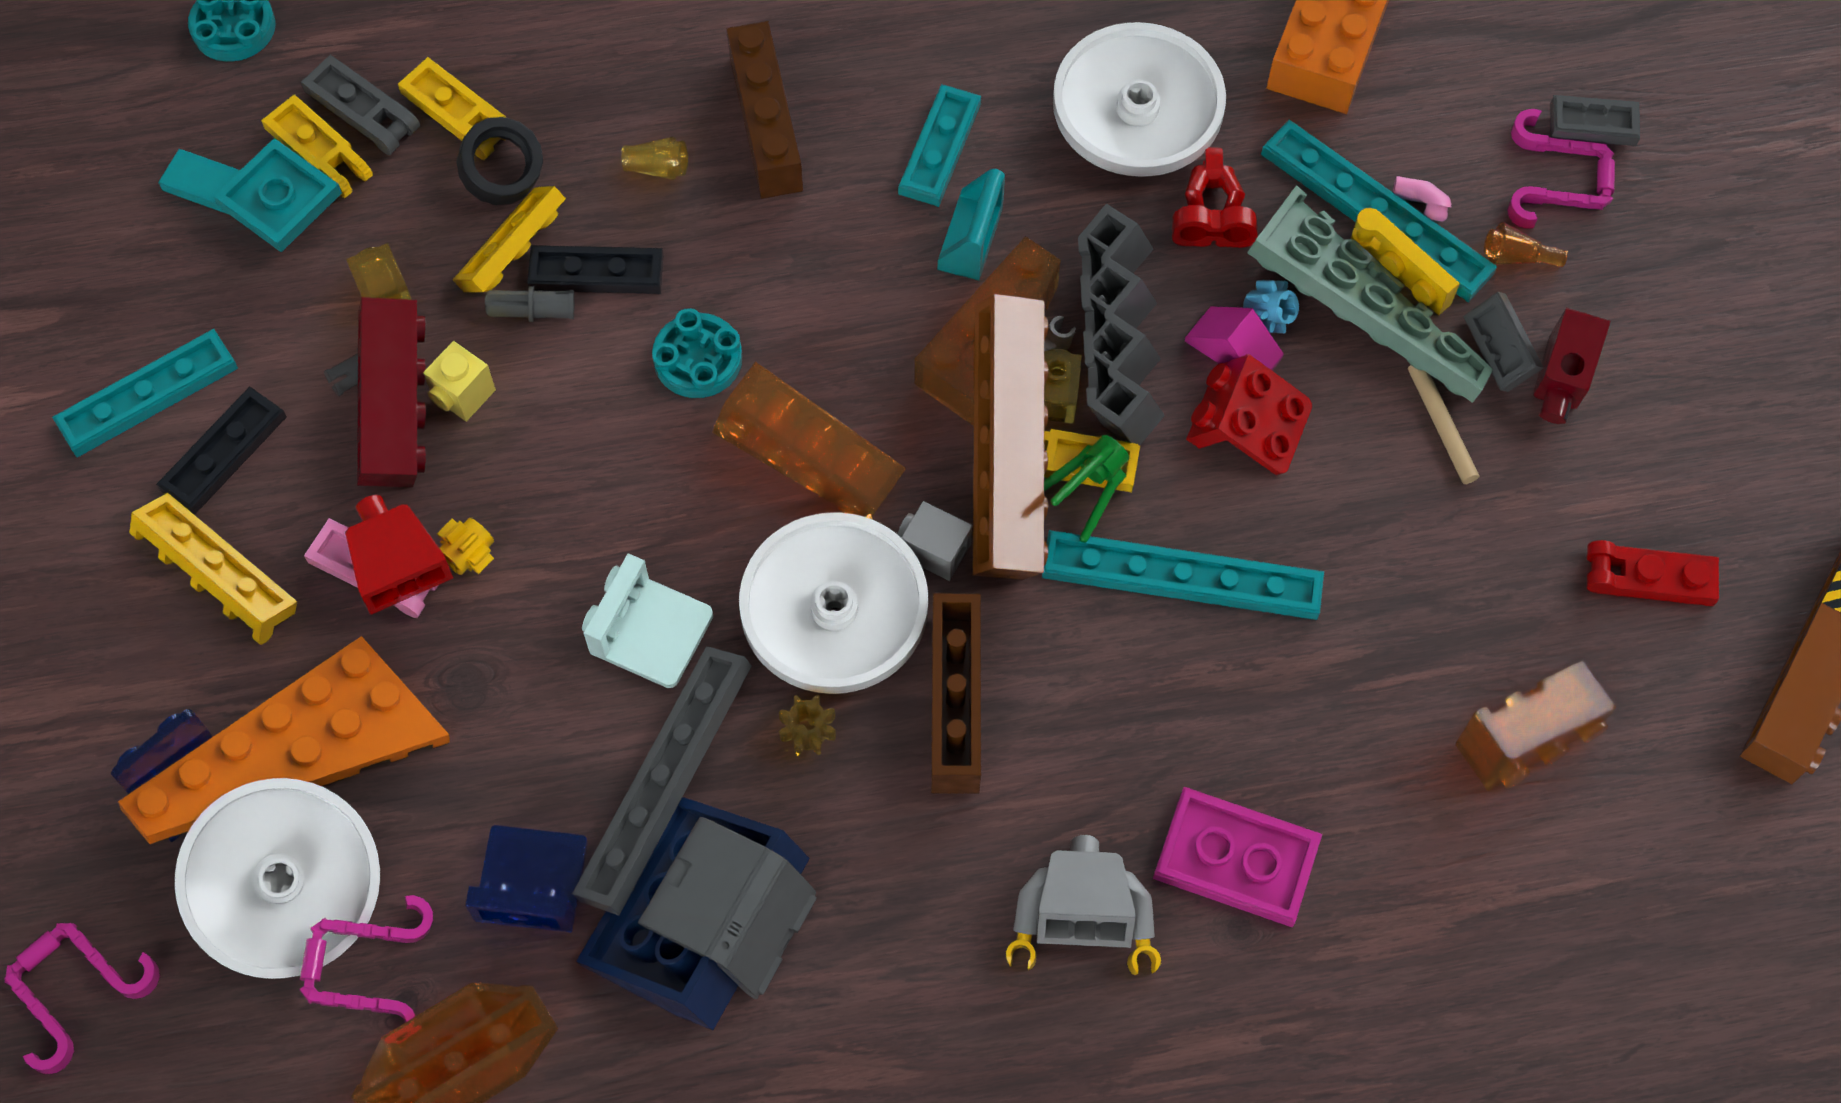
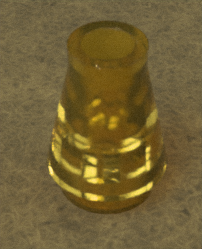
M668 137L637 145H624L621 153L623 170L625 172H638L675 180L677 176H684L687 172L688 151L686 143L684 141H676L674 137Z

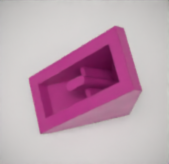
M1210 306L1185 337L1186 343L1218 364L1250 354L1273 371L1284 355L1253 308Z

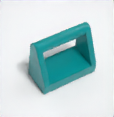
M990 169L962 188L938 258L937 270L980 280L1003 210L1005 174L1001 170Z

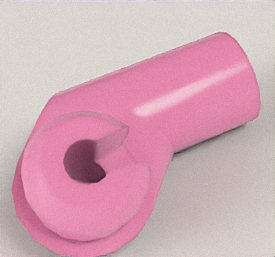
M1396 176L1393 187L1394 194L1404 200L1427 203L1424 215L1431 220L1443 222L1447 219L1448 207L1451 208V200L1448 195L1431 182Z

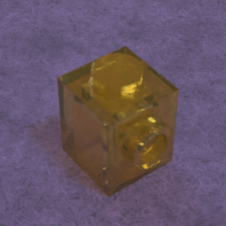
M1063 349L1044 351V360L1048 364V378L1044 385V405L1048 409V421L1074 423L1082 355L1071 354Z

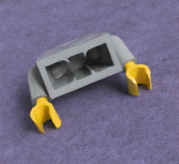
M1079 835L1071 840L1070 851L1057 850L1053 852L1050 857L1049 866L1039 868L1020 890L1013 931L1018 932L1017 939L1006 950V959L1010 967L1013 961L1012 955L1019 948H1025L1030 952L1028 970L1034 967L1036 952L1031 945L1032 935H1037V943L1129 948L1132 946V939H1135L1136 949L1130 953L1127 961L1129 971L1133 975L1138 974L1137 956L1139 953H1144L1151 959L1152 974L1158 970L1161 964V957L1159 952L1150 945V938L1155 937L1152 897L1132 872L1125 871L1123 859L1117 853L1099 852V841L1095 837Z

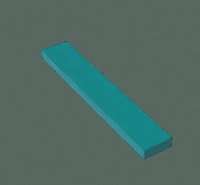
M1290 119L1263 146L1262 156L1356 222L1359 212L1365 208H1374L1380 211L1460 283L1456 294L1469 303L1494 275L1497 269L1495 264Z
M1052 530L1048 532V558L1044 566V573H1042V578L1314 620H1318L1320 615L1324 571L1090 536L1086 543H1082L1079 539V534Z

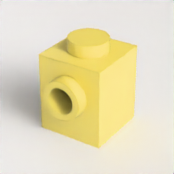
M455 341L423 372L430 389L428 392L430 399L441 409L452 411L466 422L496 391L488 365Z

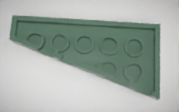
M1296 185L1247 253L1257 259L1259 264L1265 269L1276 272L1293 283L1301 293L1313 296L1331 308L1337 317L1352 322L1367 332L1375 342L1388 346L1406 358L1411 366L1418 370L1426 371L1444 383L1450 392L1463 396L1473 403L1483 390L1493 369L1455 333L1442 332L1430 319L1433 312L1422 302L1418 303L1415 307L1400 293L1404 285L1357 241L1352 239L1344 240L1332 227L1335 220L1325 211H1321L1317 215L1303 202L1307 194Z

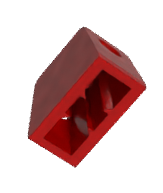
M380 495L365 497L357 503L356 509L362 522L349 527L345 531L358 590L370 615L453 579L443 552L407 504H401L388 510Z

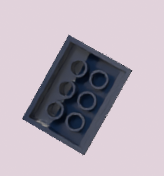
M682 797L620 915L605 911L576 962L582 967L678 1017L714 1030L738 985L717 966L718 963L707 956L703 957L638 924L639 919L699 817L707 818L774 851L788 860L800 874L810 858L784 830Z

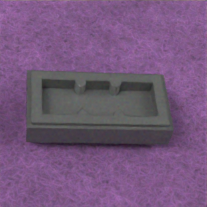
M1553 95L1550 102V137L1574 141L1637 146L1640 140L1639 102Z
M1495 293L1463 316L1486 363L1493 369L1492 375L1501 391L1509 392L1544 368L1505 293Z

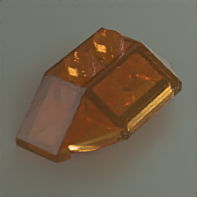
M470 983L382 1036L366 1067L360 1085L357 1084L351 1097L354 1103H484L526 1077L558 1030V1027L533 986L520 985V987L503 984Z

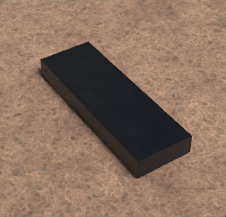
M531 245L527 280L528 288L529 286H534V291L574 290V292L661 294L663 249Z
M249 386L156 485L162 493H169L195 515L287 418L284 410Z

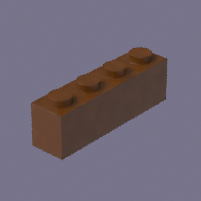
M769 21L726 28L730 62L760 197L764 199L802 192L801 160Z
M933 593L931 793L979 794L981 781V594Z

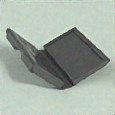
M699 817L639 919L638 924L703 957L707 956L718 963L717 966L751 998L758 999L759 995L765 993L783 960L781 956L793 934L798 933L817 899L815 897L816 891L784 857L707 818Z

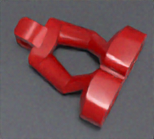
M1208 147L1205 149L1203 165L1195 166L1191 170L1185 192L1188 206L1181 207L1175 211L1172 217V240L1180 246L1206 247L1211 245L1212 241H1215L1218 247H1249L1253 245L1258 237L1256 213L1251 208L1241 206L1245 193L1235 175L1233 167L1223 166V149ZM1205 188H1222L1228 197L1223 210H1210L1204 207L1202 194Z

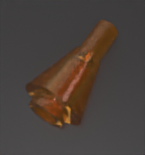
M1500 222L1496 229H1490L1484 242V253L1488 255L1489 261L1495 265L1541 262L1564 267L1568 258L1567 250L1542 245L1540 241L1505 222Z

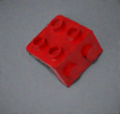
M1250 354L1217 364L1209 373L1206 380L1208 387L1204 397L1191 416L1192 426L1186 440L1199 449L1227 440L1273 474L1280 475L1286 473L1312 410L1310 398Z

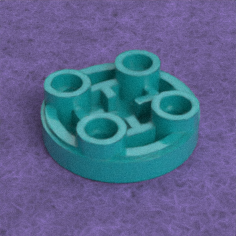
M197 0L192 6L188 17L189 32L197 48L206 56L219 61H239L257 54L270 42L276 26L274 12L268 0Z
M692 308L683 309L677 313L675 319L671 320L660 330L655 338L652 349L655 372L666 388L680 396L705 398L718 394L729 387L740 372L742 365L740 336L729 323L720 317L699 313Z

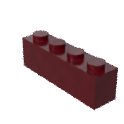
M361 297L358 310L357 486L413 487L417 473L425 472V446H417V429L425 428L426 417L425 402H417V386H424L425 376L423 374L426 370L425 359L417 358V343H424L425 316L417 315V300Z

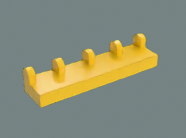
M169 493L132 512L130 535L136 540H141L145 537L159 549L158 558L164 564L168 565L172 562L177 564L191 576L190 585L197 592L206 589L224 604V615L230 620L239 617L253 629L252 638L260 645L266 643L271 638L274 626L295 614L297 601Z

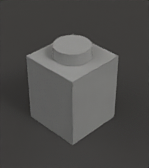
M923 501L915 515L912 513L906 515L897 535L912 549L922 568L950 581L971 545L972 525Z

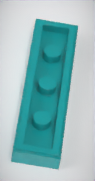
M212 329L56 414L52 418L71 450L78 458L237 370L238 366L215 329Z

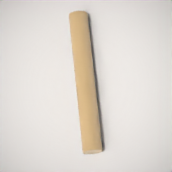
M1410 365L1408 371L1462 483L1469 484L1480 477L1431 375L1424 370H1418Z

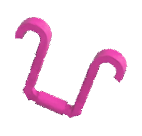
M1526 109L1516 116L1511 130L1513 141L1519 147L1530 151H1556L1598 156L1600 158L1597 162V194L1599 196L1551 191L1541 187H1522L1513 194L1507 209L1509 218L1519 227L1525 229L1534 228L1537 222L1535 212L1524 210L1520 205L1522 203L1540 205L1546 203L1603 210L1613 200L1611 195L1614 193L1615 161L1612 159L1614 153L1607 147V144L1551 138L1548 135L1529 133L1524 126L1536 125L1542 112L1537 109Z
M415 895L405 896L404 899L406 909L416 910L422 917V923L415 929L389 926L380 927L374 924H357L351 921L327 920L324 918L310 928L313 936L306 940L300 980L305 982L304 986L300 988V992L308 1003L330 1007L340 1006L355 1010L365 1009L371 1010V1012L399 1015L405 1022V1030L399 1035H386L381 1047L387 1049L400 1048L413 1038L417 1026L413 1009L406 1003L396 1000L374 997L372 999L365 998L366 996L350 994L340 995V993L326 991L318 992L314 987V983L320 982L327 941L322 940V937L328 932H332V934L356 935L370 939L379 938L393 942H417L429 933L433 922V911L428 902Z
M57 923L55 929L51 932L47 930L16 957L17 961L15 963L7 965L6 977L4 978L5 983L12 987V991L22 1002L26 1003V1007L42 1022L43 1027L56 1039L58 1047L56 1053L46 1060H40L39 1056L33 1052L24 1055L23 1058L26 1064L39 1073L53 1074L64 1069L71 1061L74 1053L73 1042L65 1032V1029L55 1017L49 1014L48 1009L39 999L34 997L35 994L21 980L22 974L26 970L30 972L61 945V940L70 938L74 945L85 954L88 961L101 972L100 974L110 986L127 998L138 999L150 994L157 986L160 978L159 968L150 956L143 952L138 960L144 967V974L141 980L135 984H126L116 970L107 964L108 961L95 947H92L93 944L80 930H77V925L74 923Z

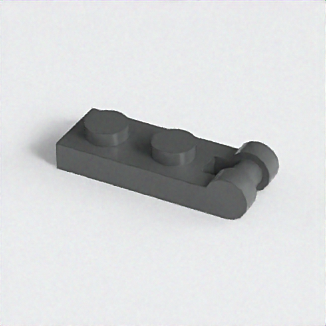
M331 54L301 81L306 94L372 140L386 155L390 156L400 146L398 141L406 134L411 136L420 127L418 119L408 109ZM388 117L393 123L388 128H384L380 123Z

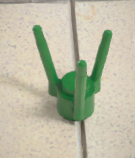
M1102 435L1093 446L1087 445L1075 458L1044 480L1045 492L1080 466L1082 468L1052 497L1051 504L1053 506L1059 505L1087 477L1098 484H1102L1104 480L1107 481L1079 539L1082 543H1086L1089 540L1114 491L1126 478V474L1121 468L1129 461V455L1118 441L1107 435Z

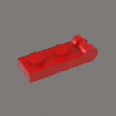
M1606 540L1592 541L1587 544V560L1592 563V571L1587 574V590L1592 593L1713 607L1719 600V557L1616 546L1614 543ZM1611 566L1621 567V576L1611 572Z

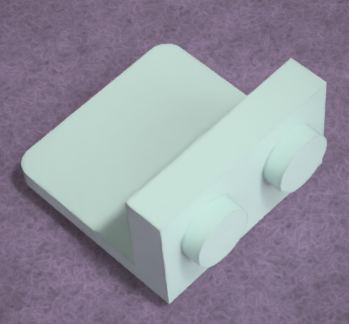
M628 553L620 567L614 566L610 571L604 586L606 593L599 606L593 605L587 612L583 621L582 631H584L585 640L591 655L661 686L673 688L679 683L713 619V611L709 605L650 580L645 560Z

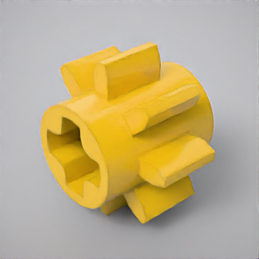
M452 518L437 533L442 544L439 547L440 550L443 552L449 567L459 575H462L467 569L469 571L474 570L479 574L494 559L490 554L491 549L489 548L494 543L493 537L480 523L472 518H468L464 523L461 521L457 523Z

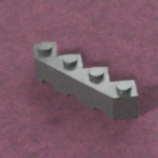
M1105 204L1078 237L1083 275L1080 276L1082 309L1085 311L1086 331H1083L1084 354L1089 380V388H1086L1087 405L1104 428L1124 442L1141 445L1165 416L1151 394L1139 386L1161 360L1146 335L1136 329L1157 305L1156 300L1143 280L1134 274L1152 252L1153 247L1138 223L1110 205Z

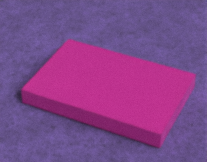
M1183 787L1153 879L1293 928L1322 834Z

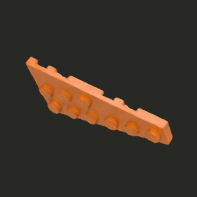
M361 636L119 800L118 803L122 812L149 844L188 832L193 823L208 806L222 795L242 785L265 779L288 778L324 786L359 774L361 768L388 759L390 762L406 758L408 757V752L429 745H433V748L448 744L450 743V737L448 732Z

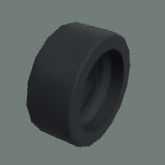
M493 117L473 125L460 145L456 163L459 178L468 192L480 201L493 205L512 204L526 197L534 187L540 176L543 156L541 145L529 128L521 122L510 118ZM499 137L509 140L518 146L524 155L526 164L522 176L510 185H498L482 177L475 168L474 162L475 151L481 142L489 138Z

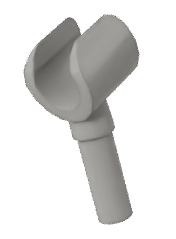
M1057 316L1050 322L1048 334L1044 341V357L1053 350L1058 352L1065 351L1072 344L1076 330L1075 327L1067 334L1058 332L1063 323V316Z

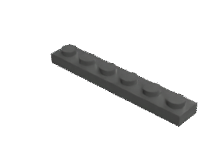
M706 646L572 893L581 903L620 915L752 667L745 656Z

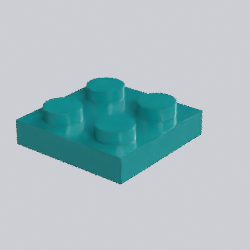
M274 138L213 197L218 207L282 252L342 192L337 182Z

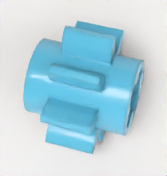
M1257 280V290H1251L1244 299L1243 308H1253L1269 333H1286V324L1292 323L1298 315L1299 301L1294 292L1287 290V281Z

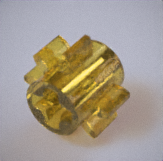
M796 695L794 696V705L790 712L787 710L779 711L780 721L788 725L779 731L781 742H787L792 739L795 755L797 756L802 753L803 749H813L817 755H820L821 744L824 740L836 739V730L832 726L827 725L836 719L834 708H829L823 711L820 706L819 695H815L812 701H801ZM808 720L811 726L815 725V728L807 730L804 725H800V722Z

